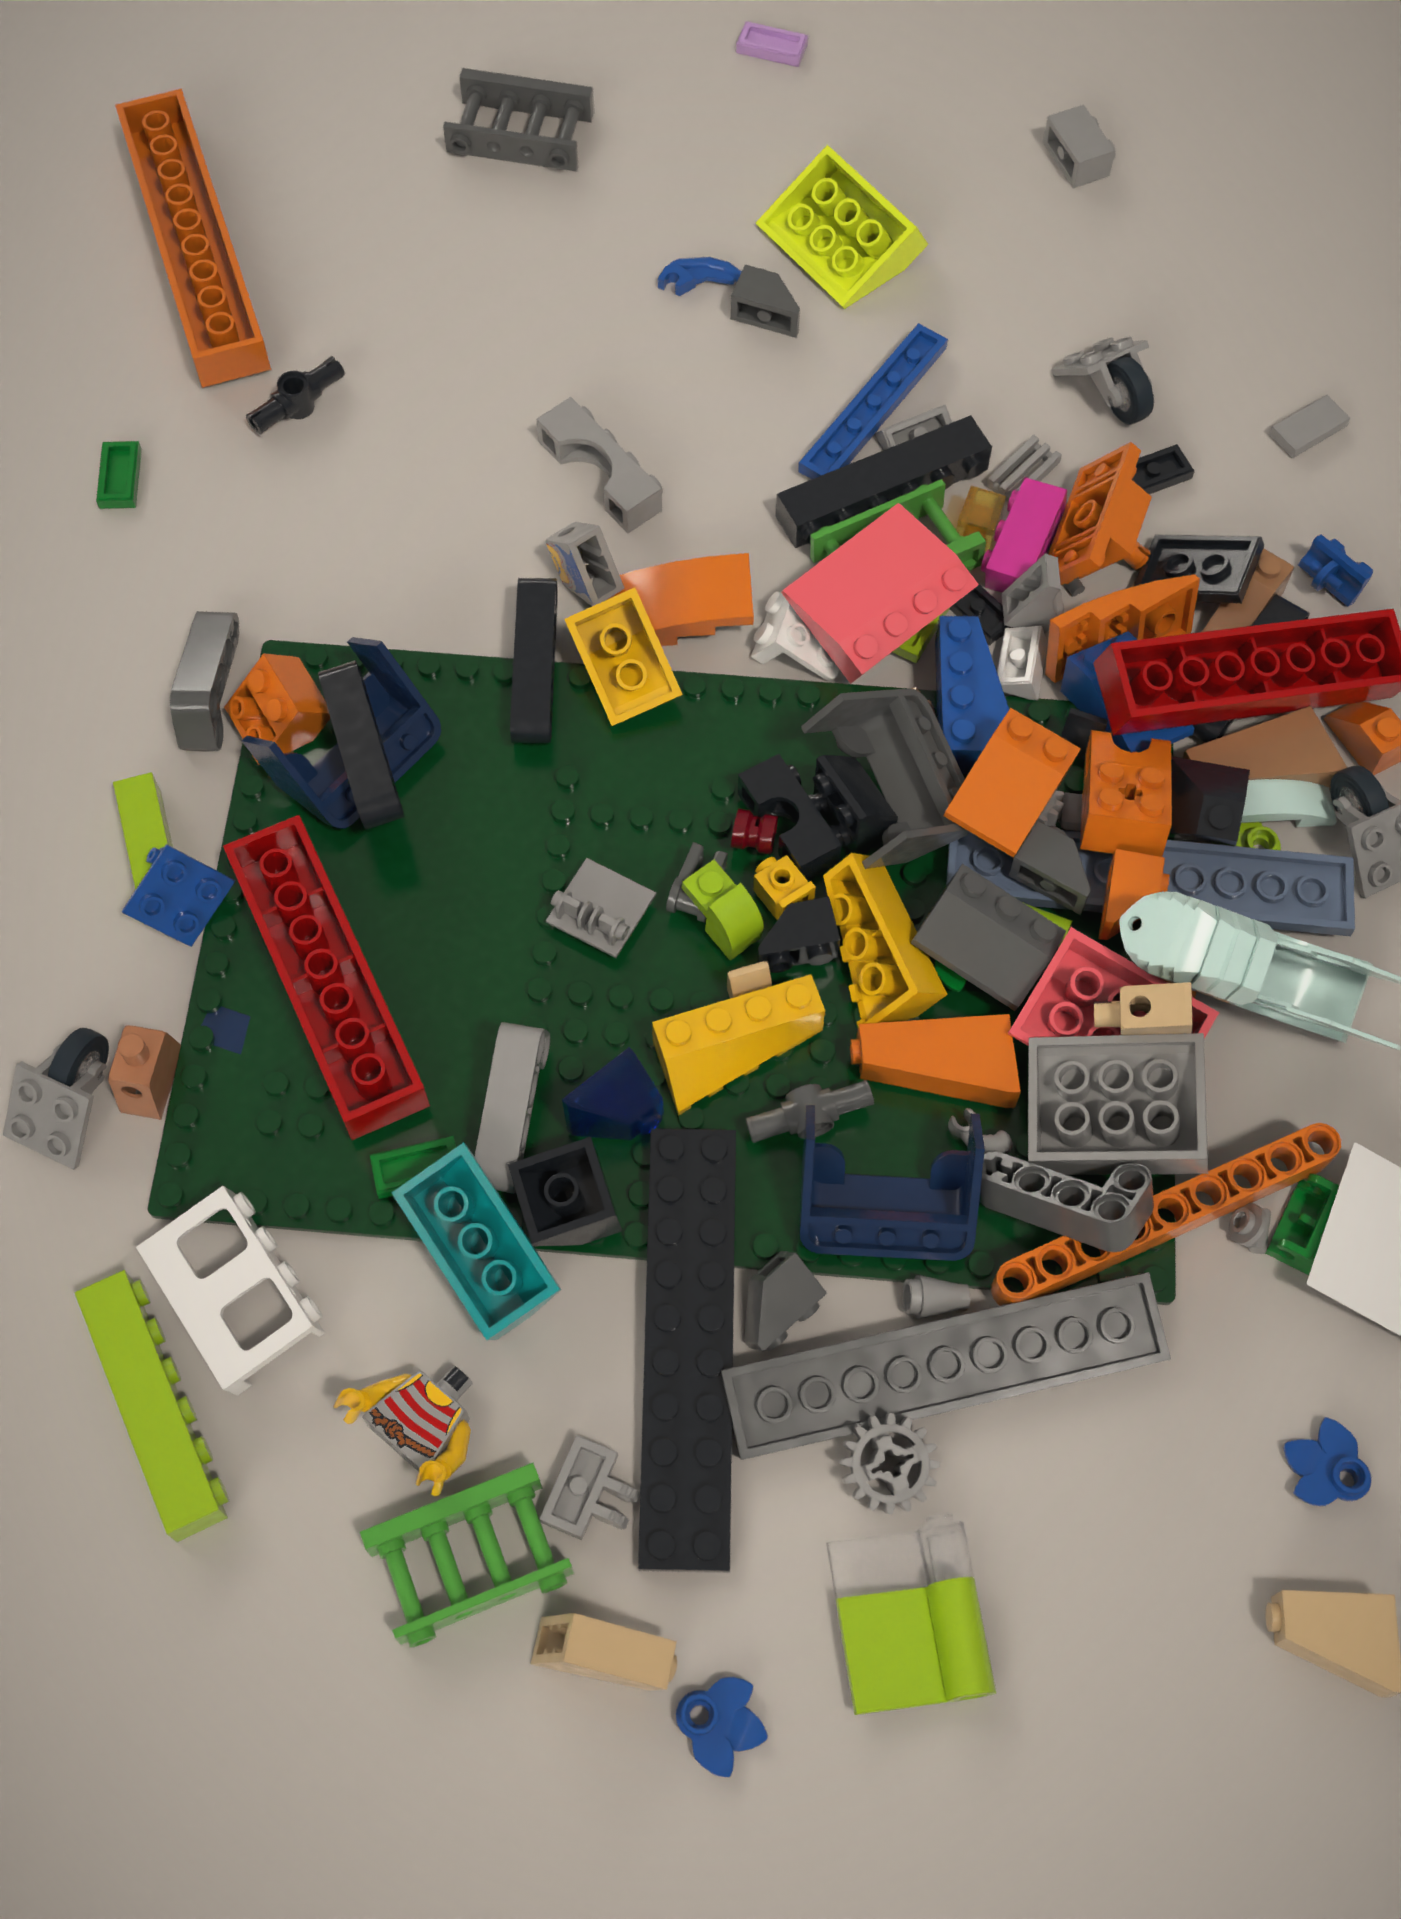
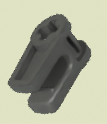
M693 842L680 874L676 877L671 887L666 910L672 913H676L679 910L697 916V921L706 923L707 918L681 888L682 881L702 868L704 847ZM717 851L713 859L725 871L728 853Z

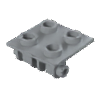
M586 858L565 892L563 893L558 890L554 894L551 905L555 907L546 919V923L617 958L656 896V892Z

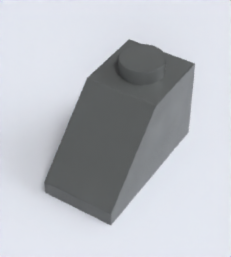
M745 264L731 294V320L797 338L800 308L779 274Z
M1038 821L1015 855L1009 876L1081 915L1091 889L1075 841L1058 827L1047 826Z

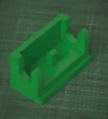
M1309 1174L1307 1181L1303 1179L1297 1182L1265 1254L1309 1275L1339 1185L1316 1174Z

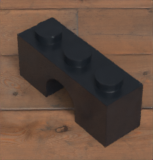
M777 754L738 774L737 794L754 816L762 817L765 814L781 816L795 824L791 830L779 835L778 855L780 858L787 855L803 876L809 880L840 862L843 839L838 829L833 824L829 826L822 817V809L816 797L812 794L807 795L801 786V778L796 768L792 764L787 766L780 754Z

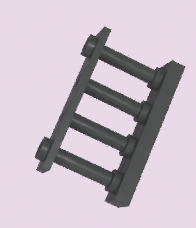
M462 68L459 79L462 103L466 104L460 124L444 122L443 130L446 152L577 172V141H572L577 121L592 122L594 115L593 87ZM480 106L498 109L493 128L474 126ZM512 111L531 114L525 133L506 131ZM545 116L564 119L558 138L539 136Z

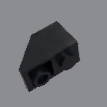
M824 897L789 904L758 947L757 963L767 961L770 972L781 973L795 965L806 963L823 965L830 962L833 958H838L840 936L830 898Z

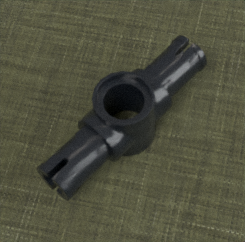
M330 356L322 364L309 372L294 370L283 373L277 380L278 390L270 395V399L246 415L249 425L253 430L256 429V432L260 435L283 418L298 420L310 416L315 408L314 400L322 395V391L326 387L345 376L342 365L333 356Z

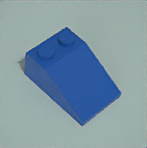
M1127 631L1067 657L1060 691L1080 711L1108 720L1105 732H1110L1114 744L1125 751L1142 752L1149 748L1151 738L1170 740L1171 744L1193 735L1195 729L1193 725L1120 735L1112 734L1093 662L1111 643L1137 640Z

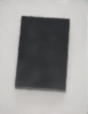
M1155 535L1149 548L1151 552L1148 555L1149 559L1141 567L1134 586L1195 574L1200 578L1196 602L1242 604L1264 548L1263 539L1261 536Z

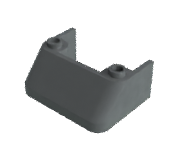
M894 689L841 693L801 726L804 733L832 731L837 746L842 752L856 758L866 757L886 801L898 816V822L892 824L883 832V847L862 861L865 869L910 862L971 833L943 816L965 778L928 700L915 689Z

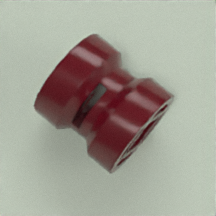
M738 809L733 827L731 848L744 850L747 847H754L758 853L771 855L776 836L778 816L765 814L762 817L754 816L749 810Z

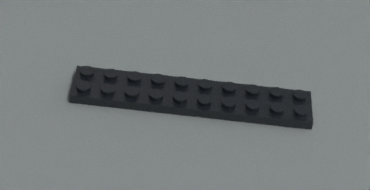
M651 1129L638 1571L730 1573L732 1419L721 1377V1370L733 1367L736 1130Z

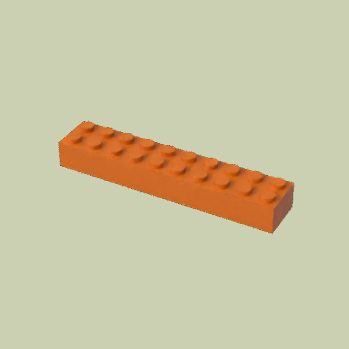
M182 89L115 104L202 388L271 370L264 340Z

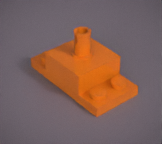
M1132 442L1085 465L1078 472L1048 553L1058 557L1061 585L1069 584L1076 578L1081 579L1122 559L1134 570L1141 568L1149 559L1150 550L1142 546L1137 541L1152 496L1132 480L1136 474V464L1141 450Z

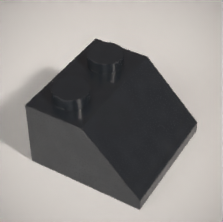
M591 1137L508 1164L533 1246L583 1245L622 1231L604 1171Z

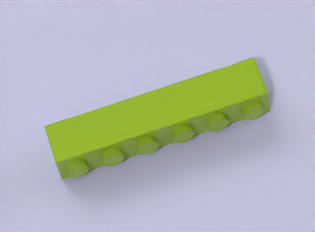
M122 1270L74 1292L167 1535L174 1541L179 1542L227 1519L223 1504L229 1502L228 1494L219 1476L212 1479L207 1463L213 1461L211 1451L203 1436L199 1438L195 1436L191 1423L197 1421L195 1411L187 1396L183 1398L179 1396L175 1383L181 1381V1376L171 1356L166 1359L164 1358L160 1344L166 1342L158 1320L156 1318L149 1320L144 1306L150 1304L151 1301L142 1281L139 1279L134 1282L127 1272Z

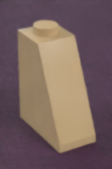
M1281 1590L1271 1597V1603L1266 1605L1265 1618L1268 1631L1274 1633V1645L1379 1697L1390 1698L1401 1694V1656L1395 1594Z
M576 1613L541 1617L531 1665L648 1691L667 1690L668 1683L673 1679L677 1669V1656L674 1654L677 1641Z

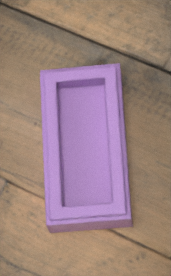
M746 21L736 44V53L799 67L808 45V35Z

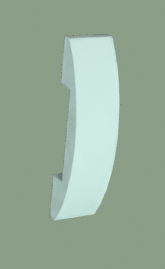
M1258 779L1248 780L1241 823L1295 820L1296 827L1333 826L1337 820L1329 787L1300 780Z

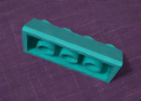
M463 1142L392 1192L397 1203L487 1341L498 1340L534 1315L562 1290L466 1143Z

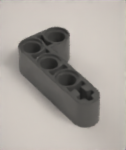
M197 611L170 694L171 716L177 744L180 749L219 751L222 748L224 728L220 703L238 645L240 632L239 618L235 612Z
M987 1152L984 1154L979 1199L983 1206L1104 1251L1120 1252L1127 1249L1134 1242L1153 1212L1152 1176L1149 1169L1142 1164L1125 1163L1118 1166L1104 1186L1100 1187L1005 1153Z

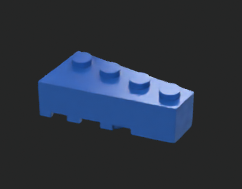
M939 616L935 637L937 721L962 774H969L991 736L1009 711V707L979 617Z

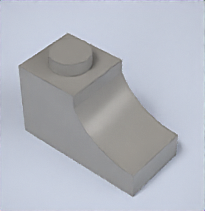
M1044 554L1002 593L1004 625L1013 628L1042 625L1045 634L1049 630L1050 619L1064 613L1058 557Z

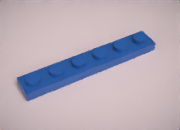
M918 323L801 459L798 472L810 479H814L850 464L947 349L948 339Z

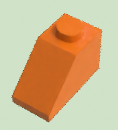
M1368 702L1348 704L1325 716V722L1357 763L1369 770L1373 775L1401 762V720L1391 708Z
M1120 849L1115 850L1108 869L1099 939L1108 940L1120 932V917L1142 897L1158 892H1167L1170 875L1163 873L1164 857Z

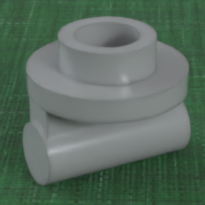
M1248 1203L1244 1207L1237 1209L1232 1214L1229 1223V1234L1232 1240L1248 1247L1250 1252L1257 1254L1266 1253L1271 1210L1262 1208L1255 1203Z

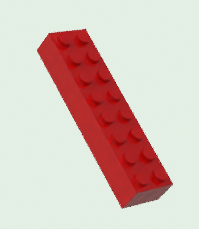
M1393 608L1111 643L1093 663L1112 734L1120 735L1291 712L1309 706L1314 709L1393 698L1401 692V630Z
M300 815L223 845L351 1140L429 1107L430 1104L422 1081Z

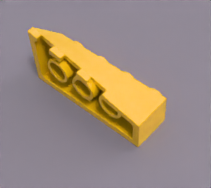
M850 853L824 874L823 877L836 925L840 926L843 946L839 948L843 962H848L853 984L848 986L852 1002H857L861 1020L856 1021L857 1026L865 1023L907 1021L919 1016L948 994L929 955L911 944L917 931L885 866L865 869L862 861L869 856Z
M811 974L652 1022L653 1044L678 1115L689 1110L692 1104L705 1096L711 1097L721 1091L724 1085L743 1074L746 1076L757 1070L760 1064L776 1055L778 1057L823 1031L825 1008Z

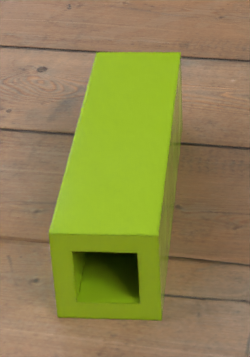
M152 772L113 782L135 889H137L151 867V863L146 860L150 850L154 847L160 849L166 844L173 847L162 794Z

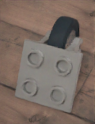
M1125 337L1114 341L1113 338H1107L1092 345L1093 351L1086 354L1083 351H1079L1064 357V364L1052 369L1054 376L1090 375L1107 406L1111 408L1119 420L1126 424L1137 423L1147 418L1153 411L1154 395L1152 383L1144 371L1137 354L1149 348L1147 340L1132 341V337Z
M1351 766L1339 771L1332 777L1330 783L1331 799L1336 810L1335 815L1347 828L1360 896L1367 898L1401 882V800L1386 792L1376 777L1362 766Z
M79 1028L71 1033L62 1044L58 1045L52 1055L37 1068L22 1061L16 1065L3 1136L73 1170L79 1167L94 1098L92 1093L105 1078L102 1073L107 1068L106 1062L109 1054L107 1038L92 1029Z

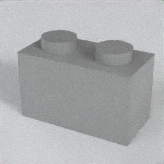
M1084 104L1047 117L1043 143L1073 188L1110 176L1112 163L1115 159L1114 145L1111 140L1106 138L1099 128L1097 119L1091 116Z

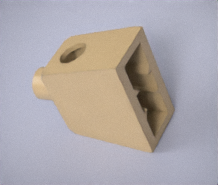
M1191 982L1120 987V1001L1094 1002V1027H1121V1035L1192 1034ZM1135 1011H1144L1147 1013V1015L1143 1017H1136L1132 1013Z

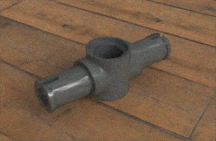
M867 1080L830 1091L829 1088L822 1090L818 1084H809L789 1092L785 1097L786 1101L780 1103V1108L745 1118L753 1143L789 1132L790 1135L797 1133L799 1138L804 1139L806 1105H815V1137L830 1131L834 1127V1121L839 1120V1115L874 1105V1099Z

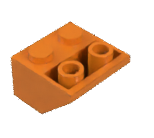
M263 653L224 706L243 739L246 736L273 741L284 754L314 741L331 719L326 701L300 658Z

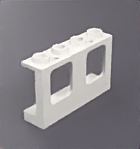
M222 1186L136 1248L222 1389L238 1396L252 1386L248 1379L251 1375L310 1333L320 1337L325 1332L318 1323V1320L323 1317L320 1310L309 1296L303 1298L295 1287L300 1282L297 1274L287 1261L280 1263L273 1250L278 1247L276 1241L264 1226L258 1228L251 1216L256 1211L249 1199L242 1192L236 1195L225 1186ZM227 1209L248 1242L247 1248L208 1277L200 1279L179 1247L180 1239L220 1210ZM272 1279L291 1308L292 1318L287 1324L252 1349L243 1350L225 1322L223 1311L228 1305L262 1281Z

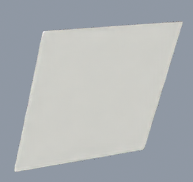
M1355 1142L1323 1232L1307 1285L1401 1336V1167Z

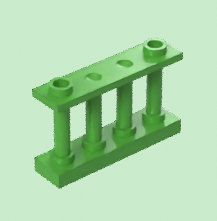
M940 479L929 485H922L915 491L837 524L819 529L810 535V558L813 563L826 558L897 503H900L916 519L928 515L947 542V546L959 557L968 571L982 565L986 541L979 531L968 536H960L942 510L945 483Z
M534 1463L360 1532L364 1547L370 1556L379 1555L380 1559H386L407 1624L392 1630L395 1639L400 1645L407 1642L410 1648L423 1645L437 1637L436 1630L540 1588L541 1593L544 1594L557 1590L568 1583L566 1577L574 1574L570 1560L566 1558L555 1563L532 1500L536 1497L535 1491L542 1489ZM508 1502L510 1507H515L538 1568L537 1571L515 1580L511 1579L490 1520V1516L493 1514L492 1509ZM465 1519L467 1524L473 1525L495 1587L471 1598H468L446 1535L450 1532L448 1526ZM423 1537L424 1541H429L451 1604V1606L424 1616L403 1551L407 1549L406 1543Z

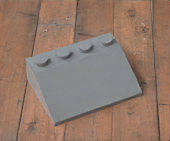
M1204 1033L1029 1038L1028 1161L1065 1175H1111L1118 1166L1125 1163L1142 1164L1149 1169L1151 1174H1208Z

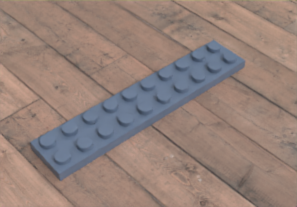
M1062 830L1069 838L1075 841L1091 889L1083 911L1102 913L1108 869L1114 854L1080 849L1081 832ZM973 833L948 844L946 885L963 863L1023 903L1036 907L1068 909L1010 877L1009 874L1014 858ZM1167 840L1163 853L1165 858L1163 873L1170 875L1167 892H1178L1268 924L1272 929L1350 937L1355 930L1353 857Z

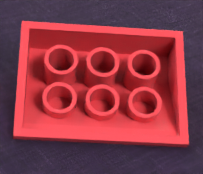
M897 503L783 589L781 593L851 684L979 584L959 557L900 503Z
M1071 927L1008 1034L1028 1046L1029 1038L1121 1035V1027H1094V1002L1120 1001V987L1168 984V982L1147 973L1135 963ZM1192 997V1034L1204 1033L1205 1039L1220 1012ZM1135 1011L1132 1013L1136 1017H1143L1147 1015V1013L1144 1011Z

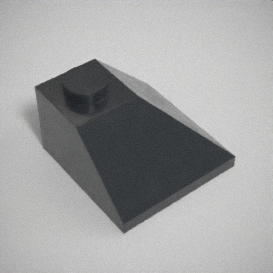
M1171 756L1172 825L1168 837L1207 844L1236 846L1246 800L1250 770Z

